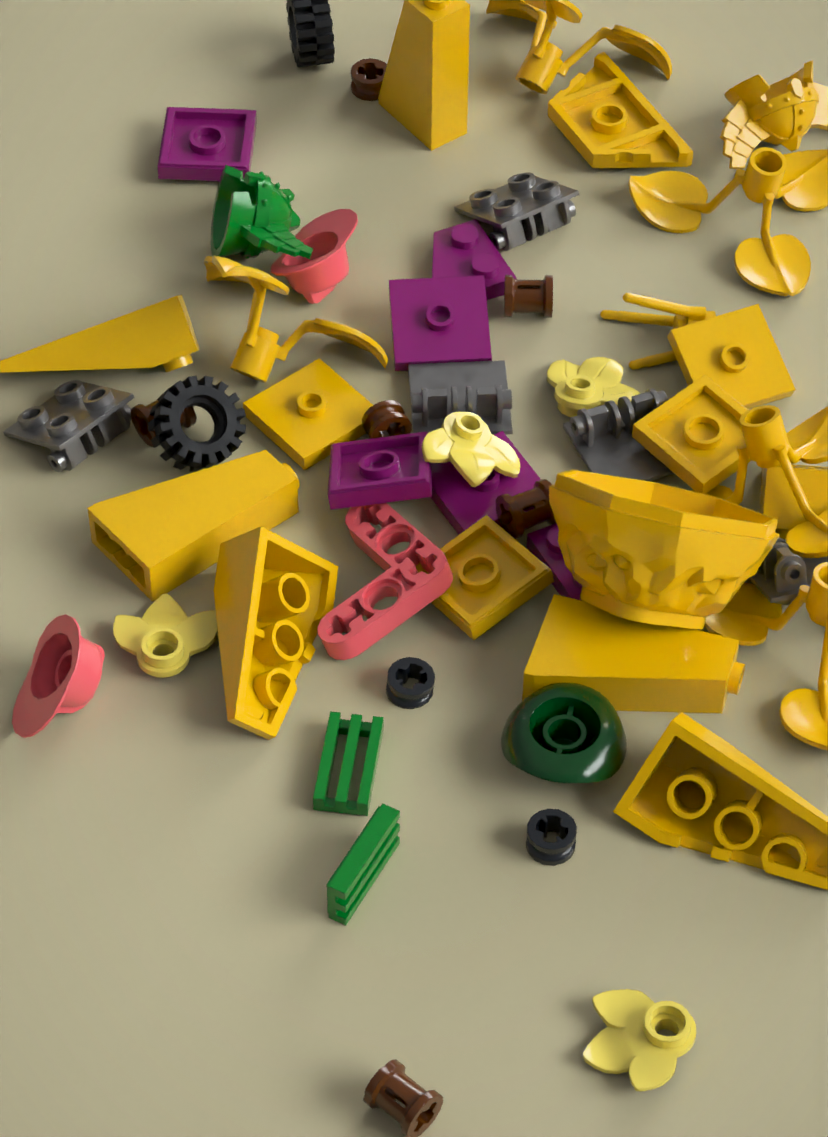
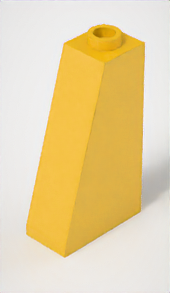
M404 0L378 96V104L431 151L467 134L470 4L465 0Z
M267 450L256 452L93 504L87 508L91 541L153 602L162 594L170 592L217 563L221 543L260 526L271 530L299 513V479L288 464H281Z
M554 594L524 671L522 701L544 686L554 683H576L600 692L609 700L616 711L722 714L728 693L738 695L744 676L745 664L737 662L740 640L697 629L631 621L612 615L584 601Z

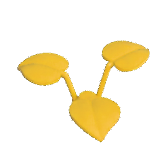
M489 0L486 14L513 16L537 23L530 50L515 77L519 83L537 93L547 94L556 75L565 77L569 68L601 39H607L615 47L654 65L663 72L667 80H669L672 74L671 60L662 46L650 37L620 25H614L613 29L602 27L563 62L560 59L563 51L548 42L552 29L557 25V16L572 23H580L582 13L574 4L568 0Z
M758 148L752 152L746 171L737 169L734 178L709 203H707L708 192L706 187L697 177L680 171H660L645 176H630L628 182L629 191L637 210L653 226L671 233H688L697 230L701 223V213L709 214L713 212L741 184L749 200L755 203H763L760 230L761 238L745 239L737 247L734 255V264L738 274L751 286L779 296H795L805 288L811 271L810 256L803 243L795 236L790 234L770 236L772 204L774 199L782 197L788 207L797 211H818L827 207L828 149L782 154L773 148Z
M220 256L205 257L204 265L207 270V282L249 283L254 289L247 330L243 334L230 369L266 383L275 359L285 362L290 349L308 332L322 333L372 353L386 369L388 364L387 355L376 341L355 328L324 319L304 320L284 344L279 346L277 341L280 335L260 327L259 322L266 289L288 295L289 288L278 279L257 268L243 266L236 261Z
M763 405L746 411L739 419L745 443L739 444L736 447L739 460L735 490L733 492L726 486L717 485L707 492L706 495L718 497L739 505L744 497L749 458L755 461L760 468H773L781 464L802 514L807 520L796 525L788 532L786 543L790 551L800 557H827L828 509L819 515L812 511L791 464H796L800 460L807 464H818L828 461V406L787 433L778 407Z
M824 562L815 567L810 587L801 585L798 595L783 613L781 604L770 603L754 584L744 583L722 612L706 617L704 627L710 633L740 640L739 645L755 646L766 640L769 629L781 630L799 608L806 603V609L811 620L818 625L825 626L817 686L818 691L800 688L789 692L782 699L779 713L783 726L792 736L811 746L828 750V562Z

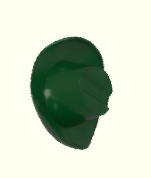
M576 683L550 684L529 695L511 712L501 736L503 754L512 765L535 777L558 783H592L606 780L620 769L627 750L625 731L613 705L600 692Z

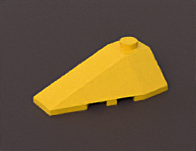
M181 294L1 360L0 373L153 368L163 364L167 373L193 363L190 354L199 351L200 348Z
M680 712L673 718L613 812L659 843L676 848L681 846L709 854L711 858L726 862L731 860L763 869L768 874L828 890V817L730 743L683 712Z

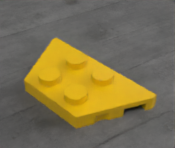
M605 52L599 53L594 58V67L586 74L579 72L570 81L566 89L560 90L548 102V117L592 168L688 167L692 165L693 150Z

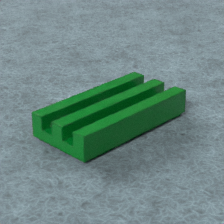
M330 711L313 795V810L368 816L384 731V717L373 716L371 723L363 722L362 715L351 714V719L345 720L341 719V712ZM339 735H347L336 797L328 798ZM359 737H369L357 801L348 800Z
M383 803L381 806H378L326 884L327 913L330 919L345 926L347 925L399 846L400 837L397 836L400 831V824L397 823L400 818L399 810Z

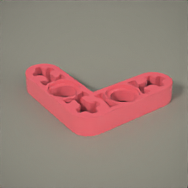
M387 503L351 507L345 516L346 526L355 544L385 572L332 609L320 620L318 635L328 655L336 660L352 659L363 653L441 596L453 581V573L444 553ZM369 523L373 525L380 524L382 529L377 533L375 528ZM397 543H410L409 547L400 553L387 554L388 549ZM421 563L422 568L429 574L422 571L418 573L416 566ZM386 597L398 598L387 609H373L378 601ZM366 616L367 621H364L362 617Z

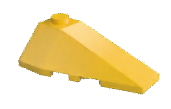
M262 526L220 544L213 591L227 721L270 740L276 737L297 692L295 681L303 664L309 663L315 653L316 648L312 644L318 633L319 622L334 608L339 566Z

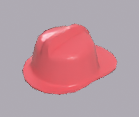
M338 209L327 212L312 220L295 236L305 245L313 248L310 259L299 255L293 257L283 253L271 265V273L276 276H284L292 289L299 294H303L309 303H319L349 274V261L345 243L358 224L357 214L351 209Z
M69 615L58 616L46 626L39 638L31 667L17 696L13 708L12 725L15 733L23 738L34 736L43 730L56 713H74L84 708L93 698L98 688L105 657L104 650L101 646L83 638L76 619Z

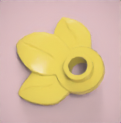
M589 358L581 366L564 359L557 360L547 370V382L555 388L554 398L558 402V410L568 417L577 416L579 409L585 408L587 410L598 407L610 400H613L618 406V399L626 396L631 402L632 396L640 394L634 388L620 383L623 376V367L611 358Z
M459 411L448 414L441 428L429 432L422 442V453L426 462L445 463L450 461L472 487H477L485 481L493 469L500 474L512 478H517L520 472L519 458L514 449L505 441L492 435L488 425L478 415L471 412Z
M165 593L152 603L142 618L130 615H117L113 625L114 639L120 648L137 656L138 665L145 673L160 678L171 677L186 668L190 656L208 649L213 644L218 634L216 611H203L188 617L181 606L169 594Z
M620 989L602 992L593 996L592 1003L607 1027L601 1030L587 1045L583 1052V1059L594 1069L603 1073L621 1074L629 1072L631 1084L636 1091L652 1090L663 1086L672 1078L675 1073L677 1058L686 1054L693 1047L696 1039V1024L687 1009L679 1003L673 1001L654 1003L639 990ZM667 1029L674 1032L676 1035L663 1036L658 1034L657 1032L660 1030Z

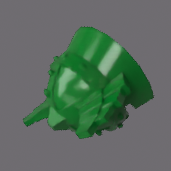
M225 165L218 184L213 208L210 241L212 256L228 257L241 254V256L249 259V257L256 258L260 253L270 250L274 253L282 252L293 257L299 255L310 259L313 248L305 245L290 233L300 226V218L292 210L290 204L294 200V193L290 189H279L280 184H273L271 178L268 175H264L262 171L259 173L247 172L243 178L242 171Z

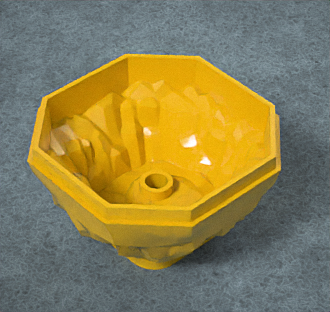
M568 470L557 473L555 484L549 486V502L559 528L558 544L567 569L572 573L574 579L582 585L580 600L612 615L631 621L688 629H703L706 617L722 612L744 582L757 573L762 561L771 551L780 535L775 532L778 519L718 497L661 483L579 470Z

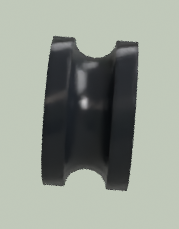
M414 657L401 658L392 663L388 669L386 694L388 699L395 706L403 709H415L427 704L433 696L435 682L433 668L426 661ZM408 678L418 680L413 689L403 687Z
M545 809L535 813L527 824L526 848L529 855L536 862L543 865L555 866L568 861L574 854L576 846L577 826L574 819L568 813L559 809ZM548 831L559 833L555 843L544 841Z

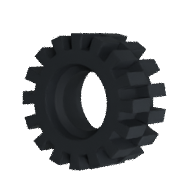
M287 0L286 10L290 30L289 37L292 42L291 48L297 67L333 63L335 54L334 34L332 32L333 22L330 16L331 9L328 0Z
M197 375L187 377L184 381H178L160 395L157 399L158 402L152 406L149 415L154 416V419L148 423L149 432H156V436L151 439L154 448L161 445L165 451L159 456L165 461L173 458L176 460L173 467L180 470L189 466V472H196L203 468L206 469L218 465L231 456L232 452L238 449L242 443L239 437L245 434L246 425L240 424V420L246 414L244 408L236 409L234 405L240 398L236 393L228 396L225 393L228 385L222 381L217 385H213L214 377L204 376L197 380ZM198 406L205 409L211 415L214 422V432L208 441H194L183 432L180 417L186 407Z

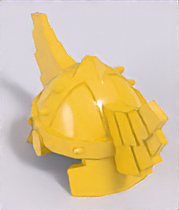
M813 60L804 63V67L793 75L771 85H768L763 77L758 74L737 84L724 94L725 98L733 106L721 120L725 124L720 138L724 140L723 155L730 158L729 169H744L751 152L761 141L776 146L783 145L793 152L799 149L801 139L808 132L809 128L828 130V87L813 82Z

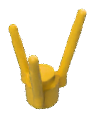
M625 293L623 300L642 307L672 313L675 316L602 310L600 313L603 319L670 326L673 329L716 316L715 311H706V307L686 306L632 293ZM672 350L632 360L629 362V368L635 370L676 361L677 359Z

